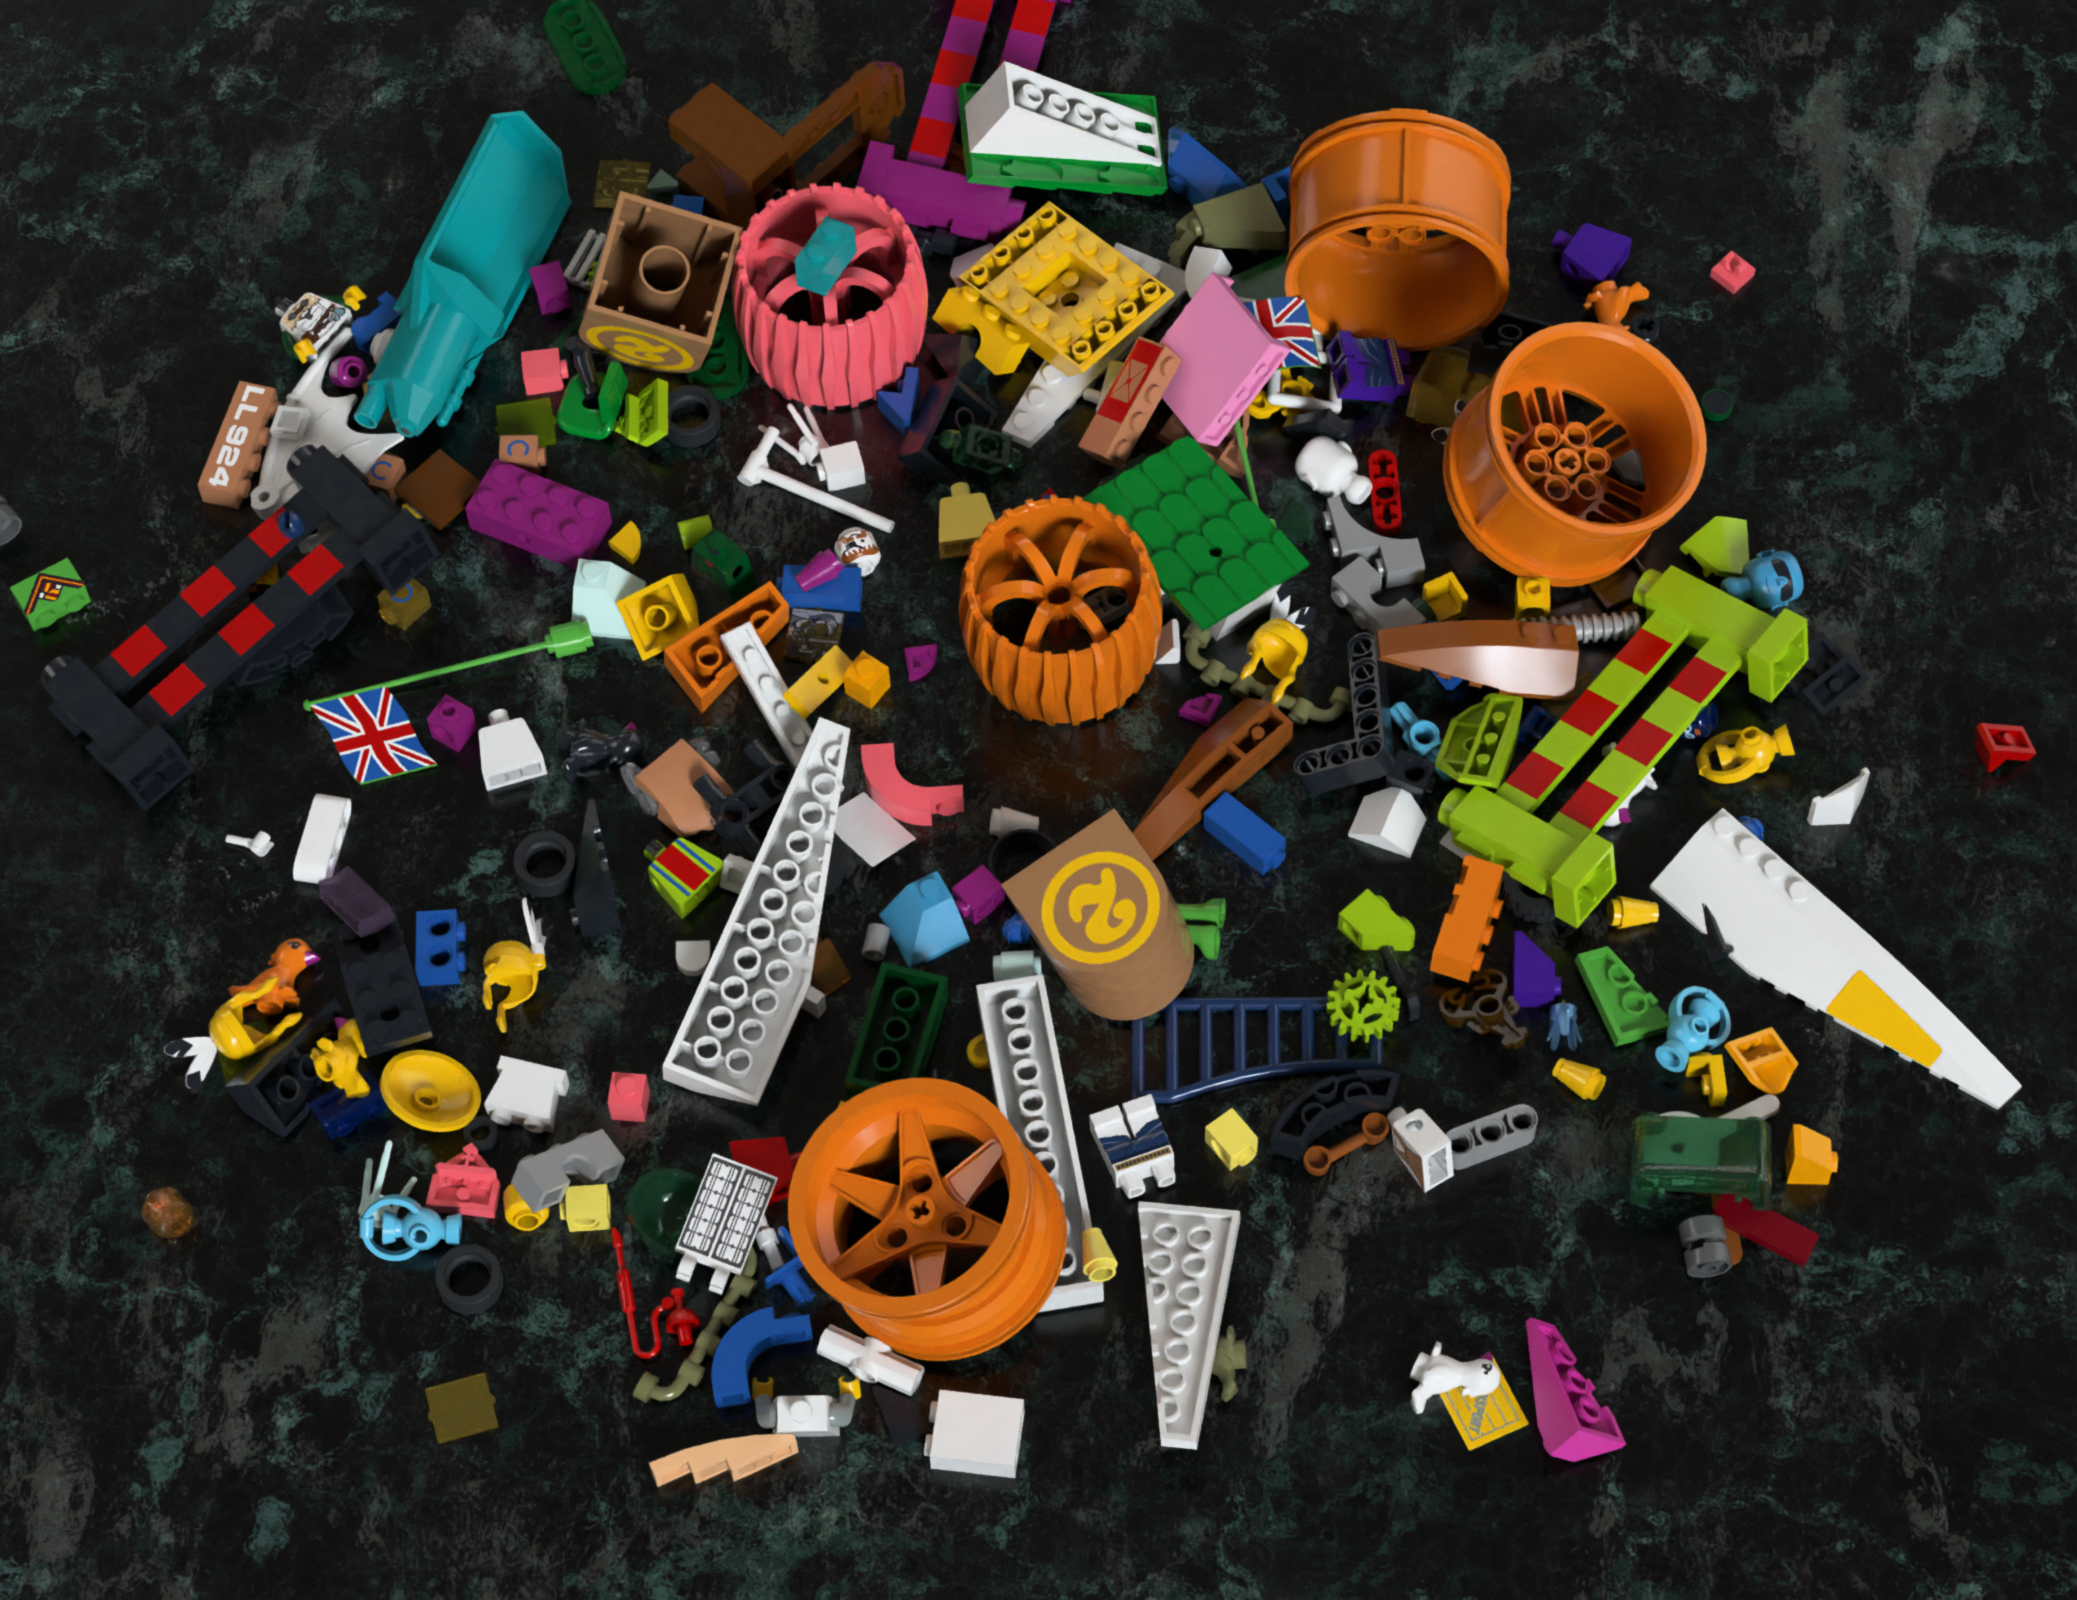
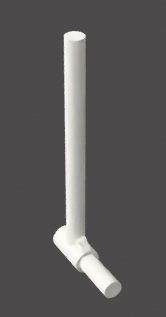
M772 426L768 427L756 450L751 452L737 477L741 483L747 486H753L765 480L887 533H891L894 528L895 522L769 469L766 456L780 433L778 429Z

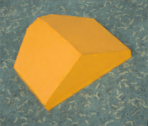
M1772 1027L1727 1042L1724 1046L1750 1083L1766 1094L1775 1096L1783 1092L1798 1065L1797 1060Z

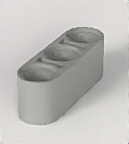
M1519 1104L1448 1131L1446 1136L1451 1140V1147L1453 1145H1461L1466 1149V1151L1460 1153L1452 1150L1453 1169H1464L1530 1144L1535 1138L1538 1122L1536 1111L1529 1105ZM1525 1122L1529 1127L1519 1129L1514 1123ZM1491 1133L1498 1139L1489 1141L1484 1139L1482 1135Z

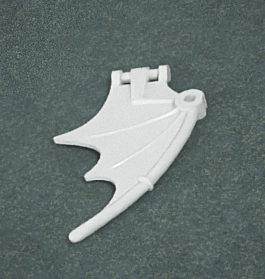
M349 327L342 329L307 369L291 394L286 396L287 401L284 406L308 408L311 415L302 441L270 437L262 463L259 486L250 494L251 507L257 516L263 520L269 518L299 492L294 481L287 473L286 466L291 455L300 447L311 444L319 448L321 445H324L337 458L344 454L362 473L367 475L374 462L386 450L404 440V436L399 433L364 434L351 430L348 427L347 420L353 405L358 399L357 396L351 394L338 398L328 397L322 391V380L326 368L335 355L353 336L352 330ZM328 520L324 521L316 528L318 529L317 534H309L298 544L301 553L313 551L314 547L320 545L337 529Z

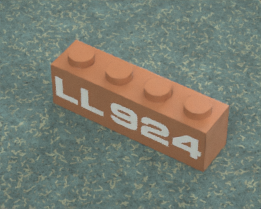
M239 381L198 482L203 502L239 509L243 498L246 499L249 496L251 478L253 473L258 472L260 468L261 453L264 446H268L271 437L269 431L277 407L282 405L279 402L275 388Z

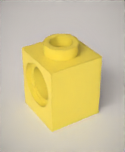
M1233 1108L1205 1127V1142L1230 1171L1238 1165H1247L1256 1156L1258 1137Z
M607 1184L568 1186L565 1193L566 1199H562L559 1203L560 1218L567 1221L569 1232L611 1229L610 1194Z

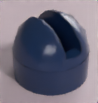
M284 511L278 516L277 526L285 538L294 539L304 532L305 522L296 511ZM288 521L290 523V528H286Z

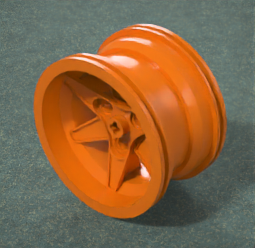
M907 1078L880 1084L852 1097L838 1107L816 1129L798 1159L790 1184L788 1197L790 1234L794 1248L805 1269L826 1293L842 1304L847 1314L869 1337L882 1341L893 1352L903 1356L927 1361H948L974 1356L998 1346L1018 1333L1039 1312L1049 1298L1063 1266L1067 1244V1221L1064 1205L1053 1179L1034 1154L1023 1145L1019 1135L999 1109L984 1096L958 1083L934 1078ZM947 1142H963L979 1148L942 1178L931 1146ZM900 1160V1186L876 1180L885 1170ZM1005 1176L1009 1189V1202L1002 1224L969 1209L972 1202L981 1192L996 1180ZM932 1183L930 1189L920 1193L925 1184ZM857 1207L881 1221L880 1224L848 1249L847 1235ZM966 1226L961 1235L954 1236L955 1231L959 1227ZM907 1237L906 1243L903 1246L896 1248L897 1242L900 1239ZM974 1247L988 1249L968 1271L943 1286L950 1248L961 1252L970 1251ZM897 1260L901 1263H910L916 1295L892 1297L877 1292L868 1287V1285L876 1276Z

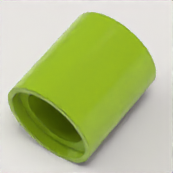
M709 515L677 522L684 550L693 548L713 529Z

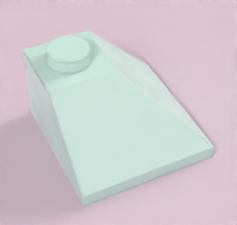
M579 559L573 586L572 621L579 620L580 623L588 621L592 636L633 640L616 602L645 588L646 582L612 562Z

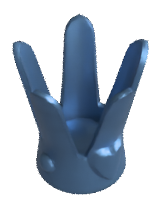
M1562 1000V1003L1554 1004L1550 1008L1551 1025L1546 1041L1548 1042L1551 1038L1550 1047L1552 1051L1558 1047L1560 1033L1563 1036H1567L1568 1045L1572 1051H1575L1577 1048L1576 1035L1579 1041L1582 1042L1576 1024L1577 1007L1573 1004L1565 1003V1000Z

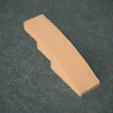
M794 1434L751 1435L718 1440L683 1449L652 1461L649 1465L657 1487L688 1473H691L695 1484H698L729 1470L735 1482L799 1451Z

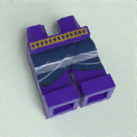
M1339 330L1326 347L1331 372H1334L1332 377L1337 398L1383 401L1384 403L1392 404L1398 395L1410 396L1417 387L1415 376L1403 374V371L1410 365L1409 350L1397 348L1395 339L1386 338L1383 341L1379 338H1353L1351 332Z

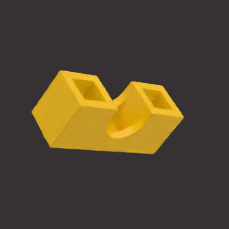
M970 286L949 288L932 319L949 334L972 335L974 329L977 328L980 333L981 343L975 357L995 375L1014 373L1031 342L1022 335V331L1017 326L1009 324L1001 316V312L997 308L988 305L979 297V292Z

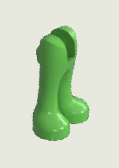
M1213 898L1202 904L1176 903L1184 920L1207 924L1188 925V928L1191 932L1193 943L1200 948L1203 956L1207 959L1216 960L1220 948L1219 928H1223L1225 921V899Z

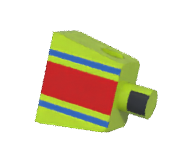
M677 838L668 848L658 840H653L644 850V856L652 861L648 867L650 882L682 919L720 884L724 862L684 838Z

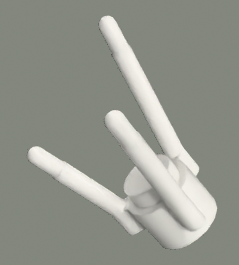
M790 403L787 405V408L804 434L798 442L799 451L779 436L775 443L792 454L801 465L808 462L810 466H816L815 463L820 462L819 449L830 446L824 440L810 408L805 406L804 412L813 433H811L793 404ZM759 425L758 427L764 434L768 429L764 425Z

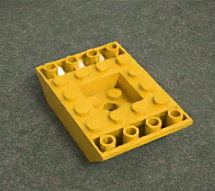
M1050 201L958 277L963 286H970L977 290L982 300L988 305L997 308L1001 312V316L1009 324L1017 326L1022 331V335L1031 342L1029 345L1031 350L1067 377L1084 373L1174 296V292ZM1069 301H1079L1075 306H1064Z

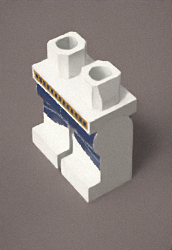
M1152 1094L1123 1103V1115L1118 1105L1089 1115L1090 1131L1113 1177L1116 1188L1122 1187L1129 1199L1140 1196L1145 1192V1185L1142 1180L1144 1178L1154 1176L1158 1187L1162 1188L1175 1183L1174 1152L1158 1117Z

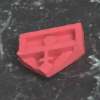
M472 1142L463 1147V1152L446 1163L439 1162L435 1165L436 1173L432 1175L426 1208H430L438 1213H462V1215L495 1219L501 1185L497 1179L496 1171L490 1168L478 1154V1149Z

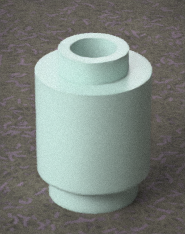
M1033 950L1001 952V955L993 956L994 982L1041 975V957H1034Z

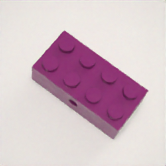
M498 459L493 461L465 508L471 529L574 570H577L579 559L591 560L612 524L609 504L607 502Z

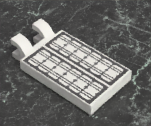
M713 1153L675 1248L676 1252L684 1254L678 1267L676 1278L689 1283L696 1263H701L715 1269L709 1290L722 1295L730 1272L737 1275L742 1273L778 1177Z

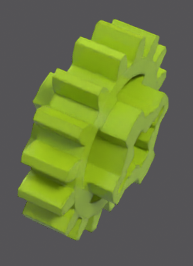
M1361 969L1357 971V977L1352 978L1347 972L1344 974V983L1335 980L1333 985L1334 991H1328L1327 1001L1330 1003L1326 1005V1014L1331 1015L1330 1025H1340L1338 1032L1340 1036L1344 1035L1347 1031L1350 1032L1351 1041L1353 1042L1357 1039L1358 1035L1363 1036L1365 1043L1369 1042L1370 1035L1372 1034L1380 1040L1383 1034L1382 1029L1391 1032L1393 1030L1392 1021H1398L1399 1011L1397 1009L1400 1008V998L1395 997L1397 988L1395 986L1387 988L1388 978L1385 976L1380 980L1375 979L1376 972L1373 970L1368 977L1363 975ZM1365 999H1367V1004L1365 1005V1008H1362L1361 1013H1359V1008L1362 1004H1364Z

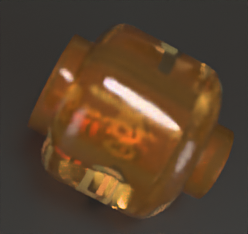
M164 1187L152 1191L146 1197L141 1211L143 1220L161 1238L183 1235L191 1226L194 1213L192 1205L179 1191L172 1187Z

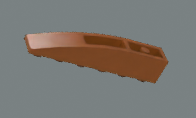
M1246 697L1195 742L1132 831L1152 861L1204 818V812L1224 792L1227 791L1229 794H1232L1292 742L1293 722L1271 702Z

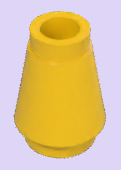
M1617 896L1616 899H1609L1607 903L1608 924L1616 926L1617 929L1658 921L1659 909L1656 902Z
M1564 1058L1558 1060L1552 1073L1554 1077L1558 1078V1080L1584 1100L1587 1098L1595 1100L1602 1092L1606 1082V1076L1601 1074L1600 1069Z

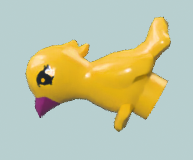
M335 1017L338 1040L332 1042L323 1037L317 1041V1046L321 1050L315 1047L311 1050L310 1057L313 1060L316 1073L322 1080L326 1082L333 1080V1083L338 1088H344L347 1098L367 1097L370 1093V1086L358 1072L359 1055L363 1058H367L356 1019L347 1020L343 1017Z

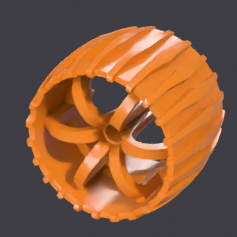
M1050 495V499L1033 501V498L1025 500L1024 505L1013 510L1011 508L1004 510L1002 516L994 523L989 522L984 527L979 540H975L972 544L968 560L963 568L960 582L959 621L970 662L992 696L995 695L1007 710L1013 709L1028 721H1032V719L1044 721L1048 726H1055V723H1072V726L1080 725L1081 721L1096 718V720L1102 719L1105 713L1114 708L1120 709L1124 706L1127 698L1132 693L1136 694L1141 688L1145 675L1149 674L1156 658L1162 630L1163 607L1160 584L1155 567L1137 532L1130 529L1128 523L1120 514L1116 516L1108 511L1105 505L1099 502L1097 505L1086 502L1079 496L1070 499ZM1053 571H1058L1057 577L1055 576ZM1075 571L1084 572L1075 578ZM1037 576L1039 583L1026 579ZM1101 586H1117L1128 598L1130 612L1118 630H1113L1110 636L1098 617L1083 601L1084 595L1087 592ZM1025 598L1035 602L1038 607L1031 620L1022 647L1010 643L1008 638L1003 635L1000 636L994 629V608L1005 600ZM1079 621L1086 628L1094 642L1090 644L1089 648L1077 652L1072 649L1068 650V653L1052 654L1051 651L1039 653L1040 643L1046 628L1049 632L1050 644L1058 646L1061 640L1069 639L1075 635Z

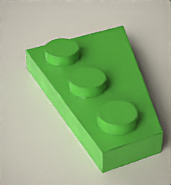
M1608 946L1577 954L1575 963L1615 1047L1667 1032L1670 1025L1669 1017L1657 1005L1658 1000L1651 992L1646 993L1634 980L1635 975Z

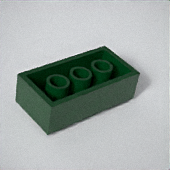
M882 962L844 1081L847 1099H851L865 1090L883 1083L907 1078H924L949 997L948 977Z

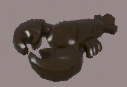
M1493 968L1482 969L1470 977L1469 983L1466 982L1468 989L1475 986L1472 992L1482 997L1475 1000L1469 1011H1466L1468 999L1465 993L1462 994V988L1456 987L1442 994L1439 1001V1010L1441 1017L1448 1025L1462 1027L1463 1023H1467L1469 1028L1480 1035L1491 1032L1503 1038L1501 1043L1506 1049L1511 1046L1514 1049H1518L1525 1044L1524 1038L1529 1036L1526 1027L1516 1028L1515 1022L1512 1020V1016L1519 1012L1520 1005L1514 999V996H1509L1510 980L1502 971ZM1460 994H1462V997L1459 1000H1456L1457 997Z

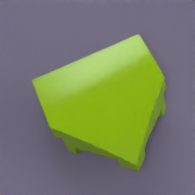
M657 378L643 389L638 397L627 393L625 396V412L623 416L619 417V421L615 422L613 431L645 447L668 434V382Z
M1716 516L1679 548L1685 555L1690 553L1702 566L1703 575L1706 578L1712 572L1720 577L1741 578L1743 566L1749 561L1747 520Z

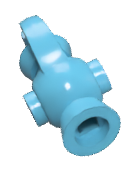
M1698 986L1688 987L1680 991L1671 1001L1668 1012L1670 1025L1667 1029V1041L1659 1046L1655 1052L1658 1062L1667 1070L1682 1072L1686 1068L1689 1056H1693L1701 1051L1714 1049L1721 1045L1729 1036L1731 1030L1729 1012L1724 1005L1725 1003L1710 989ZM1687 996L1700 997L1691 1001L1688 1013L1683 1015L1682 1002ZM1720 1022L1717 1038L1709 1039V1028Z
M391 1194L375 1200L365 1210L364 1214L360 1216L359 1237L363 1238L365 1245L373 1254L384 1260H406L414 1256L419 1250H428L434 1247L441 1239H444L446 1244L456 1247L461 1245L462 1213L448 1215L446 1220H442L434 1210L421 1207L415 1200L404 1195ZM394 1204L410 1210L404 1219L397 1218L396 1213L384 1210L382 1227L383 1245L396 1242V1238L403 1237L406 1244L410 1247L404 1250L391 1251L378 1246L373 1241L374 1216L372 1214L378 1208Z

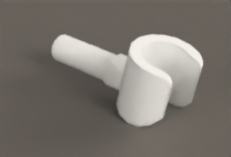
M262 831L253 840L229 834L226 836L227 843L250 848L259 857L265 856L274 845L273 842L269 841L270 836Z

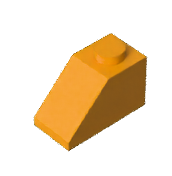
M1793 1124L1785 1150L1786 1184H1829L1832 1172H1837L1838 1155L1837 1152L1831 1151L1830 1138L1801 1124Z

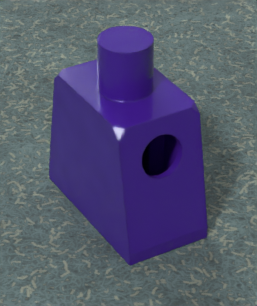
M1586 223L1581 226L1575 236L1560 229L1553 238L1552 246L1563 252L1560 267L1562 272L1592 293L1593 288L1598 284L1613 280L1629 257L1632 239Z

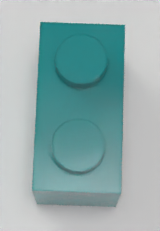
M827 216L824 218L794 260L797 286L823 296L827 295L857 252L853 226Z

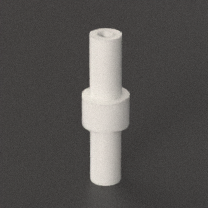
M764 1214L755 1239L759 1249L765 1252L772 1272H775L785 1264L777 1247L779 1240L773 1228L769 1227Z

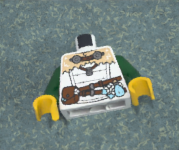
M354 285L349 287L340 296H317L312 293H305L296 304L287 298L281 299L275 308V313L282 317L280 320L282 330L281 342L287 356L291 359L300 360L302 364L307 360L312 364L342 329L352 327L354 322L350 309L352 308L357 311L360 307L358 301L365 299L367 296L358 286Z

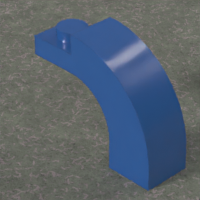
M768 1307L745 1316L729 1329L720 1341L712 1363L711 1376L716 1408L751 1403L748 1378L754 1360L763 1351L771 1347L813 1340L809 1314L788 1313L780 1319H775L773 1307Z

